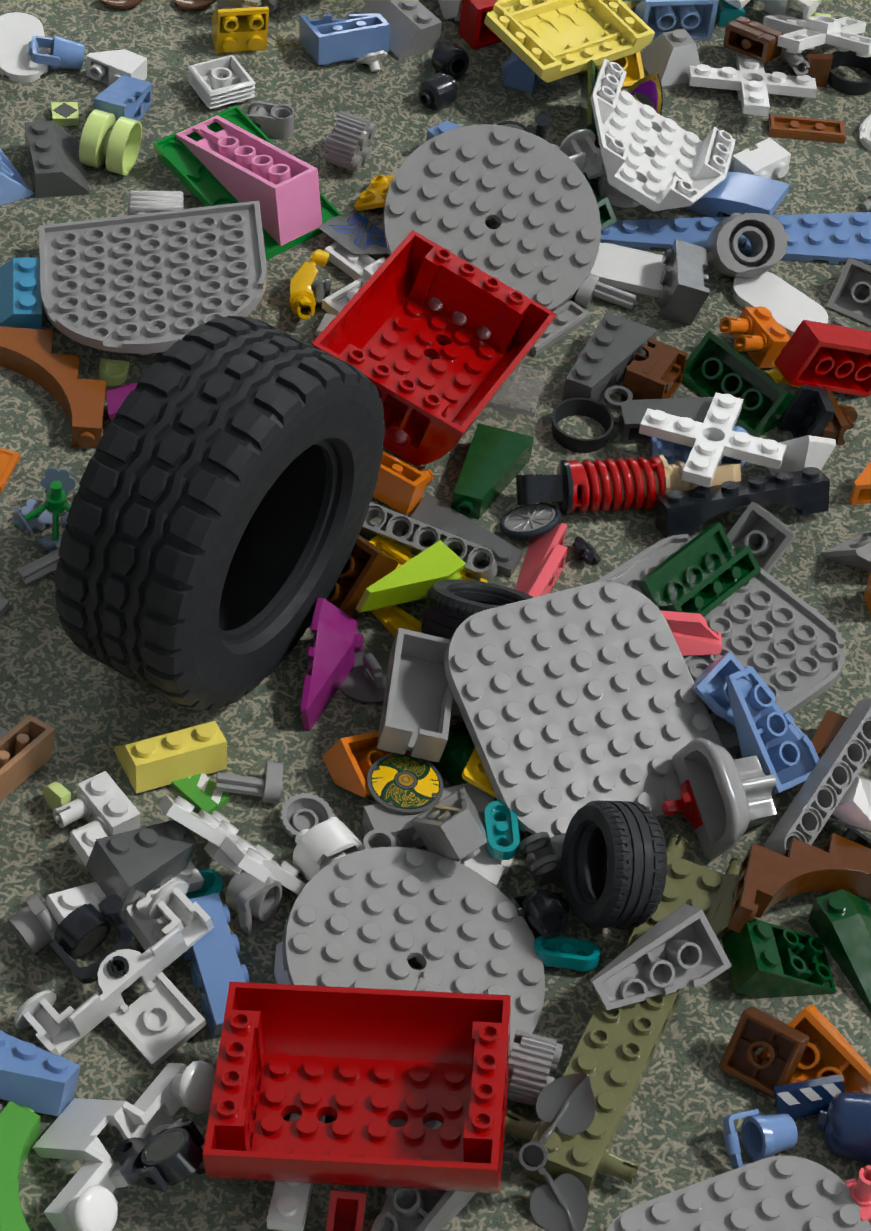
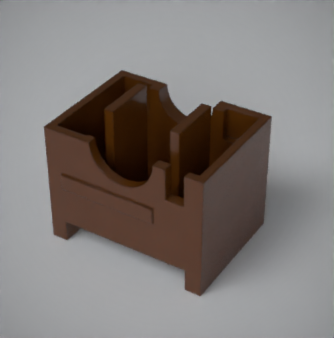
M649 337L647 340L648 344L642 348V350L646 351V354L643 355L637 352L635 360L629 366L627 365L625 370L623 387L628 388L632 392V400L671 398L682 383L688 353ZM624 394L621 395V400L626 401L628 399Z

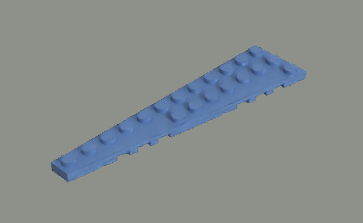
M871 212L771 215L777 218L783 225L785 232L789 234L790 242H787L786 254L781 260H796L799 262L825 260L828 264H839V261L847 262L848 257L862 263L871 264ZM727 217L617 220L601 230L600 243H611L640 250H652L654 247L671 249L674 241L677 239L704 247L707 250L708 237L711 231ZM741 234L738 239V249L744 256L750 257L752 252L751 244Z

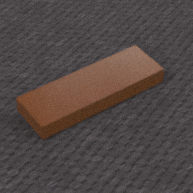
M771 114L768 116L769 137L845 144L844 121Z

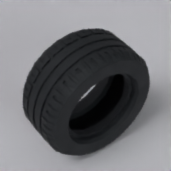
M456 579L438 581L427 591L421 633L451 639L452 634L459 625L471 615L483 610L534 597L519 590L492 583Z
M591 801L577 810L568 825L561 857L563 889L571 911L585 925L602 928H636L652 917L661 902L667 875L665 838L656 816L639 802Z

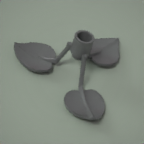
M576 1073L565 1075L552 1081L540 1092L536 1102L537 1116L541 1120L551 1123L540 1140L524 1144L519 1152L503 1150V1157L519 1159L520 1164L525 1169L530 1171L538 1170L547 1182V1184L537 1187L530 1199V1212L534 1220L547 1231H583L588 1217L589 1200L583 1183L569 1173L561 1174L553 1181L544 1167L549 1157L545 1143L556 1127L563 1134L577 1135L588 1129L594 1120L596 1103L590 1077L587 1074Z

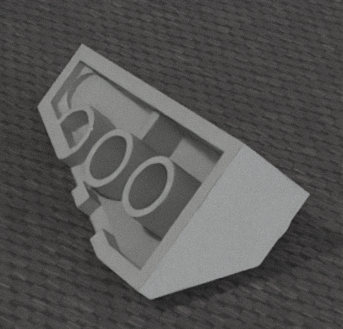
M685 904L657 922L589 981L604 1009L611 1010L641 1002L646 998L660 994H671L676 992V990L686 987L704 985L732 967L703 910Z

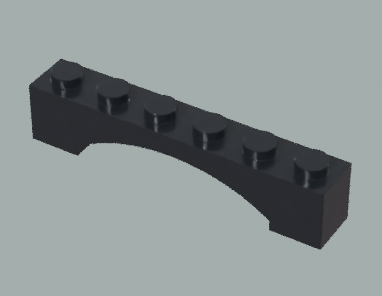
M806 467L796 472H778L773 476H754L748 480L738 482L725 481L721 485L710 487L697 486L695 489L687 491H669L667 494L656 496V528L665 538L680 534L691 536L694 535V530L710 518L727 510L749 505L751 502L789 505L794 507L802 516L829 511L830 479L820 469Z

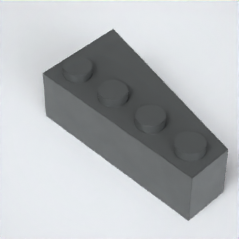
M606 312L566 377L562 401L569 398L583 397L599 402L604 398L606 389L619 385L624 380L626 367L635 360L636 353L646 354V351L642 350V348L648 344L647 340L649 337L656 340L658 330Z

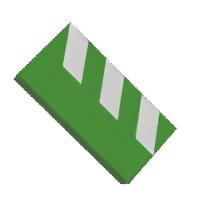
M204 773L175 780L170 784L176 792L191 803L199 812L202 809L212 814L214 810L217 811L230 802V796L226 792L216 791L215 783Z

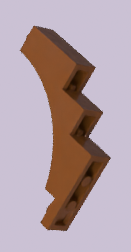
M0 327V366L28 377L55 398L69 421L72 447L96 448L103 434L106 380L79 379L80 355L53 353L54 330Z

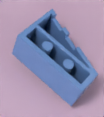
M380 13L348 14V19H332V14H324V19H308V15H299V41L318 65H331L333 62L344 60L353 61L368 53H375L381 50L389 52L390 24Z
M122 75L94 98V109L114 114L116 121L121 116L140 121L152 103V83Z
M0 1030V1099L13 1101L19 1106H27L38 1113L58 1117L74 1098L81 1065Z

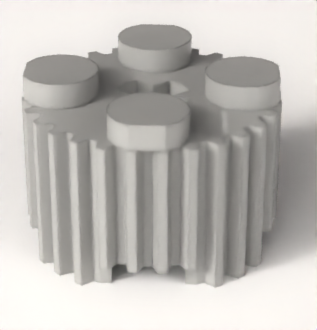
M340 111L334 119L338 123L331 133L328 132L323 150L328 152L327 156H325V161L350 171H358L361 164H366L369 159L371 149L367 148L369 140H372L376 133L377 125L367 119Z
M516 1030L514 1042L520 1045L513 1044L509 1057L507 1099L536 1107L540 1092L555 1080V1077L548 1075L549 1072L555 1074L563 1045L558 1044L555 1039Z

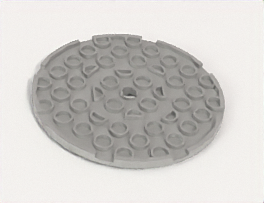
M485 124L459 127L436 135L424 142L404 160L397 170L386 196L383 213V229L389 255L414 230L439 246L448 249L463 260L472 263L480 270L496 277L504 284L520 291L552 312L567 303L589 276L599 251L601 239V220L597 201L591 186L577 165L556 146L543 138L517 128L502 125ZM495 218L500 227L490 229L486 226L485 222Z
M377 847L353 852L336 859L316 873L303 887L286 921L282 955L284 971H287L291 985L414 990L419 979L422 977L454 993L511 995L510 1053L513 1044L520 1045L514 1042L516 1030L533 1033L538 1024L544 1003L545 975L543 962L534 951V935L522 916H518L517 908L505 894L479 873L455 860L430 851L407 847ZM416 957V961L421 964L422 969L415 970L411 968L407 960Z

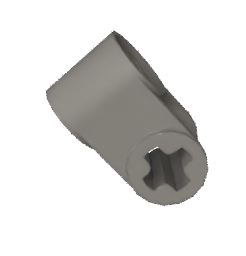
M262 101L250 103L247 116L255 125L256 123L258 124L257 127L266 136L279 139L292 137L294 134V110L292 107Z

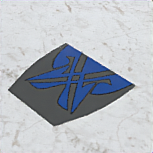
M356 211L329 219L319 227L320 230L353 254L388 253L385 232Z

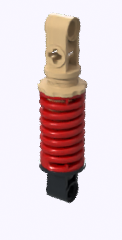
M657 455L648 459L639 457L637 459L627 458L625 460L617 458L614 461L611 459H605L604 461L595 459L592 462L584 460L581 463L576 460H560L556 475H516L517 505L543 504L544 502L558 501L562 515H570L575 511V508L580 513H584L588 508L591 512H597L599 508L603 512H607L610 508L613 511H618L620 508L628 511L631 507L635 510H640L642 507L647 510L656 508V496L664 495L673 490H692L702 485L681 480L685 462L676 461L674 464H668L664 455ZM741 464L718 465L710 486L721 485L725 481H741Z

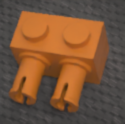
M762 306L745 307L739 318L723 317L719 325L720 331L723 332L722 334H731L735 338L734 348L738 352H746L759 368H774L772 362L776 360L790 339L786 329L778 324L773 318L771 311Z
M383 451L381 466L377 474L378 479L372 498L385 503L396 512L407 515L421 502L426 485L433 481V473L430 469L425 471V466L416 469L410 466L408 461L400 458V456L396 454L392 456Z

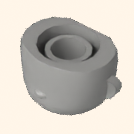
M733 213L730 217L718 223L711 231L707 242V263L711 262V265L717 272L733 278H749L763 274L774 267L786 254L787 242H790L789 234L785 232L783 225L777 218L768 214ZM741 234L751 244L752 252L750 257L744 256L738 249V239Z

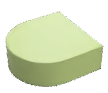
M101 359L99 379L106 380V385L117 386L127 380L129 372L128 361Z
M53 782L43 788L44 799L52 810L71 802V792L62 784Z

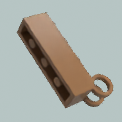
M30 714L0 739V802L52 757L55 728Z

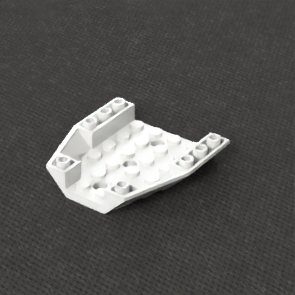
M604 59L590 99L609 184L654 212L691 206L723 182L727 176L736 140L728 132L713 127L704 141H701L693 132L685 131L672 119L661 116L651 106L644 105L634 99L629 92L621 91L627 72L618 63Z

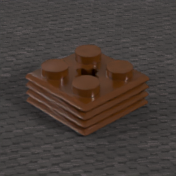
M750 1007L743 1011L718 1068L775 1099L774 1087L790 1083L810 1038L806 1034L757 1008ZM763 1046L768 1049L770 1057L764 1060L761 1058L762 1052L758 1049Z

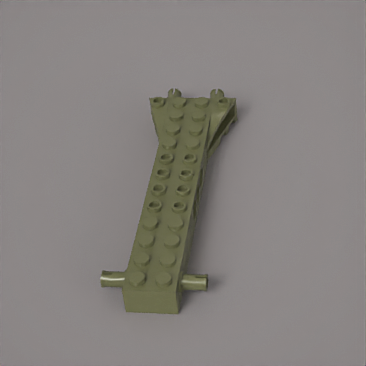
M672 834L666 845L667 875L661 902L649 920L639 927L632 928V934L624 951L657 922L685 904L703 910L718 941L721 943V938L731 930L727 926L740 866L739 868L736 866L740 858H731L725 874L719 873L683 859L682 857L689 846V842L682 836L678 845H676L679 834ZM685 988L676 990V992L671 994H660L646 998L641 1002L611 1010H605L599 1000L563 1074L565 1076L583 1073L590 1077L596 1103L595 1117L589 1128L577 1135L563 1134L556 1127L545 1143L549 1157L544 1167L553 1181L561 1174H572L583 1183L588 1197L598 1175H601L602 1172L632 1184L639 1163L611 1153V1147ZM509 1110L505 1119V1132L528 1142L539 1141L551 1123L543 1120L534 1122ZM523 1167L522 1174L547 1183L538 1170L530 1171Z

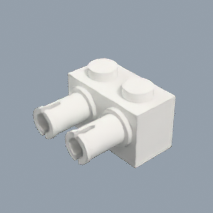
M106 771L79 783L76 799L52 811L56 823H59L60 828H64L66 825L83 817L87 819L88 824L70 831V835L73 831L100 825L107 836L140 828L141 813Z

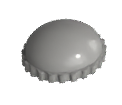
M301 793L290 796L288 800H285L279 816H281L279 821L282 823L281 826L285 829V832L295 839L300 831L311 829L315 825L327 821L329 818L334 817V813H332L329 803L325 802L323 798H319L318 795H312L311 793Z

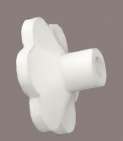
M381 50L375 53H368L356 59L359 64H369L371 73L381 70L378 61L388 54Z

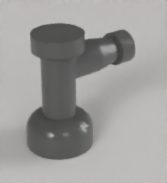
M326 278L325 281L314 280L312 290H314L316 301L315 309H322L324 296L330 295L332 279Z

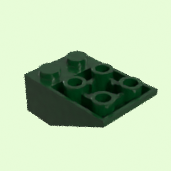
M754 919L752 923L746 922L740 933L730 930L721 938L725 954L732 965L729 971L736 993L758 999L836 993L825 947L820 938Z

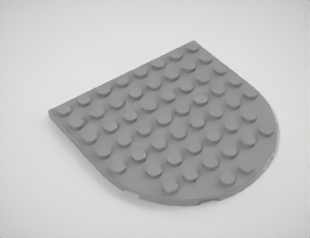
M259 201L39 226L40 290L45 313L50 322L64 335L82 345L118 353H138L140 355L165 352L175 342L182 340L188 332L201 324L205 325L207 321L233 315L247 317L257 307L266 290L268 272Z

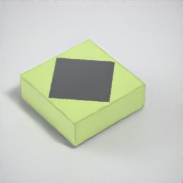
M51 102L52 122L58 126H79L77 102Z

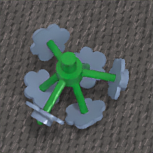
M50 467L46 470L45 477L41 479V486L45 488L46 501L39 504L35 499H28L25 502V506L20 509V512L16 506L13 507L16 513L12 517L15 522L14 527L19 528L21 532L27 530L33 536L32 529L34 527L38 531H43L47 525L52 523V536H43V538L38 539V543L42 544L49 551L56 550L55 545L61 542L62 536H59V514L65 510L66 514L62 517V522L65 525L68 523L66 520L71 504L67 502V496L69 495V490L75 488L76 481L73 477L69 476L67 469L58 470L55 467Z

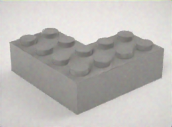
M398 628L390 650L376 749L405 755L407 750L411 751V757L439 763L448 740L451 715L462 717L445 674L444 658L450 639Z

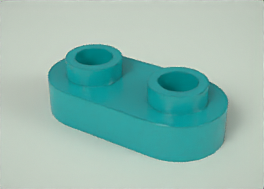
M502 800L490 802L485 808L483 817L487 843H485L486 850L496 859H511L517 854L520 843L517 811L515 809L511 811Z
M542 935L534 941V951L538 958L542 960L543 966H554L586 972L596 968L598 965L600 949L590 941L561 936L546 938Z

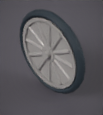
M548 503L523 505L511 510L502 518L500 530L503 534L512 538L535 537L554 528L560 521L561 512L556 506Z

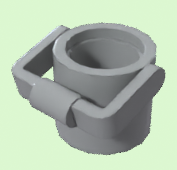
M244 870L240 874H234L227 887L225 902L229 908L238 911L241 930L253 936L274 920V914L282 898V885L280 882L269 877L264 883Z
M38 891L28 897L26 901L28 905L8 919V923L16 936L33 955L55 940L54 933L59 925L46 907V899Z

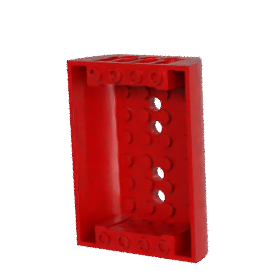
M412 230L311 345L357 367L375 385L379 392V398L382 400L384 410L385 434L382 445L411 464L421 466L440 459L454 448L552 324L557 314L528 298L520 291L499 281L496 277L480 270L472 263L456 256L448 249L439 246Z
M229 982L203 1149V1161L207 1176L216 1179L500 1193L509 1078L511 995ZM290 1113H296L301 1116V1118L294 1122L283 1119L285 1115ZM324 1115H331L336 1118L334 1122L328 1124L318 1121ZM394 1119H403L407 1122L402 1127H393L389 1124ZM432 1120L443 1124L437 1129H429L425 1126L427 1122Z

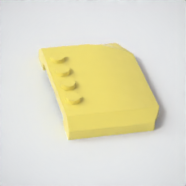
M498 0L493 10L487 13L484 21L521 60L547 83L586 70L587 63L590 60H593L599 66L602 65L604 59L611 62L640 52L653 40L655 32L622 0Z

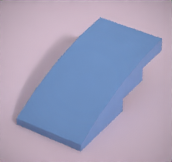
M727 172L723 182L693 205L683 208L709 217H719L722 212L729 215L749 212L771 216L788 194L790 184L763 176Z

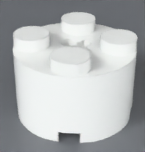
M331 817L327 821L321 822L311 829H303L297 834L295 838L297 845L293 853V865L300 870V874L309 882L316 873L336 859L367 848L337 817Z

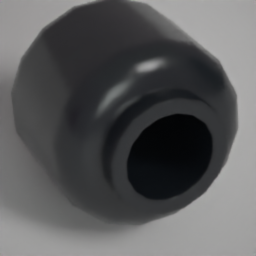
M444 42L434 50L431 62L433 68L438 73L441 72L450 75L453 79H457L466 72L469 66V57L465 50L452 42Z
M441 72L436 73L421 82L419 87L420 102L425 107L434 111L441 110L455 101L458 91L457 84L450 75Z

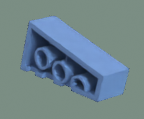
M219 893L189 899L192 903L196 901L211 917L214 928L182 954L184 961L190 959L192 961L190 963V977L196 989L202 988L203 993L199 994V1001L212 1037L222 1034L229 982H249L247 967L245 964L240 965L237 955L240 953L238 938L236 934H231L228 926L231 922L229 908L226 903H221Z

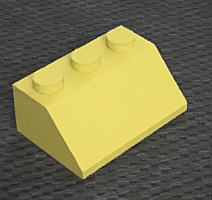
M216 721L190 726L114 747L116 756L136 794L170 785L175 780L201 773L207 775L227 769V741Z

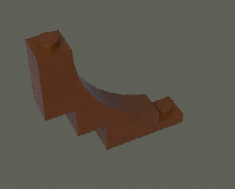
M832 833L823 850L793 838L783 855L753 843L740 865L727 928L740 933L746 922L752 923L755 917L761 918L776 903L801 893L814 891L835 892L844 889L854 895L871 899V849L835 833Z

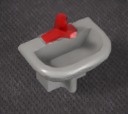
M704 738L690 741L673 755L672 761L680 782L679 799L662 802V812L664 815L684 814L692 825L694 832L697 833L707 860H714L729 850L747 828L765 824L777 815L771 796L772 789L777 783L776 777L773 774L765 775L763 773L757 755L733 760L730 753L724 747Z

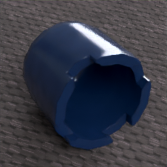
M841 1092L830 1100L827 1110L820 1109L817 1130L824 1131L825 1146L833 1155L871 1164V1094Z

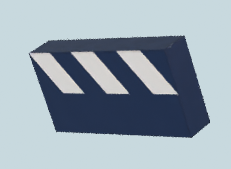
M841 1074L775 1086L776 1114L785 1113L790 1115L792 1119L820 1114V1109L827 1110L830 1100L836 1094L845 1092L844 1080Z

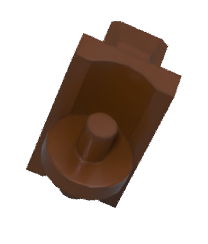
M827 391L836 413L820 437L835 439L836 446L844 445L843 435L847 430L854 427L858 414L854 407L838 405L832 392Z

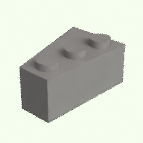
M463 786L410 820L427 850L444 857L467 861L479 854V847L487 843L483 820Z

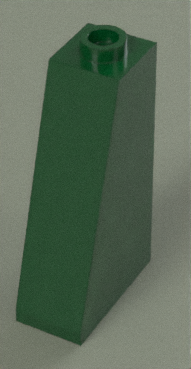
M478 423L453 492L451 508L466 517L479 519L530 461L534 437Z

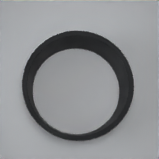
M851 50L847 52H833L828 84L838 92L847 95H864L871 92V80L861 82L850 81L841 78L832 71L840 66H852L864 70L871 76V57H859L856 55V52Z
M575 397L563 400L555 406L552 411V434L558 444L578 453L594 452L606 445L614 426V417L605 405L593 399ZM568 416H586L599 422L606 433L591 439L577 438L562 431L557 423Z

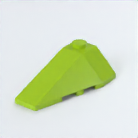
M439 540L366 588L355 609L361 613L426 598L428 589L434 583L442 580H462L463 577L460 574L466 563Z

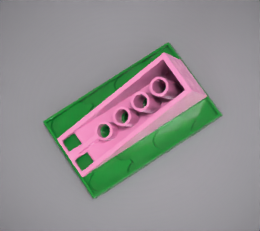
M237 105L153 143V150L158 155L159 160L180 179V183L204 206L259 201L266 260L323 233L319 229L321 225L336 216H343L319 191L318 169L276 147Z

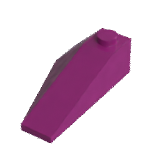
M317 598L311 631L314 632L313 647H309L308 650L309 675H305L300 709L303 730L310 731L354 667L357 653L363 651L364 645L363 634L358 633L357 621L324 598Z

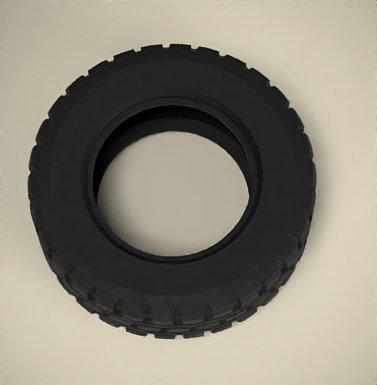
M233 315L215 318L207 321L205 325L201 324L194 328L182 340L175 342L162 354L159 361L155 362L138 381L136 388L131 390L116 412L115 418L109 423L79 483V490L71 504L66 520L68 523L63 531L58 554L60 558L57 563L55 586L57 587L55 593L57 612L60 614L59 620L71 641L84 654L184 708L203 711L217 710L236 702L244 694L246 695L256 688L265 677H268L278 667L311 625L317 598L327 599L350 557L364 524L376 487L377 474L381 466L384 447L382 445L385 434L384 410L382 400L379 398V392L375 385L357 367L339 358H335L272 325L251 317Z

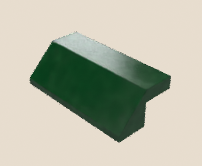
M718 522L708 526L637 583L642 593L657 605L659 610L698 613L705 617L760 573L761 569L749 545L733 548L721 523Z

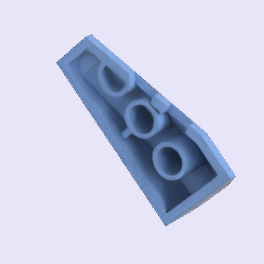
M729 651L709 664L695 679L693 690L715 714L735 726L725 677L741 671L745 667ZM792 722V724L796 727L799 733L802 736H804L805 734L798 728V726L794 722Z
M753 666L726 676L725 679L742 758L757 755L763 773L765 775L773 774L776 777L777 783L772 789L771 796L806 781L820 760L811 740L807 735L802 736L792 724L794 721L793 717L789 712L784 713L775 702L774 693Z

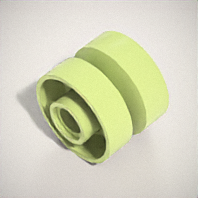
M94 109L87 118L81 135L79 146V160L81 164L100 169L106 163L107 171L127 176L133 168L140 150L142 139L141 122L123 116L116 121L114 114Z

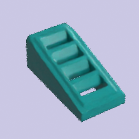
M719 0L716 13L718 26H727L731 21H735V19L741 16L745 17L744 7L740 10L724 0Z

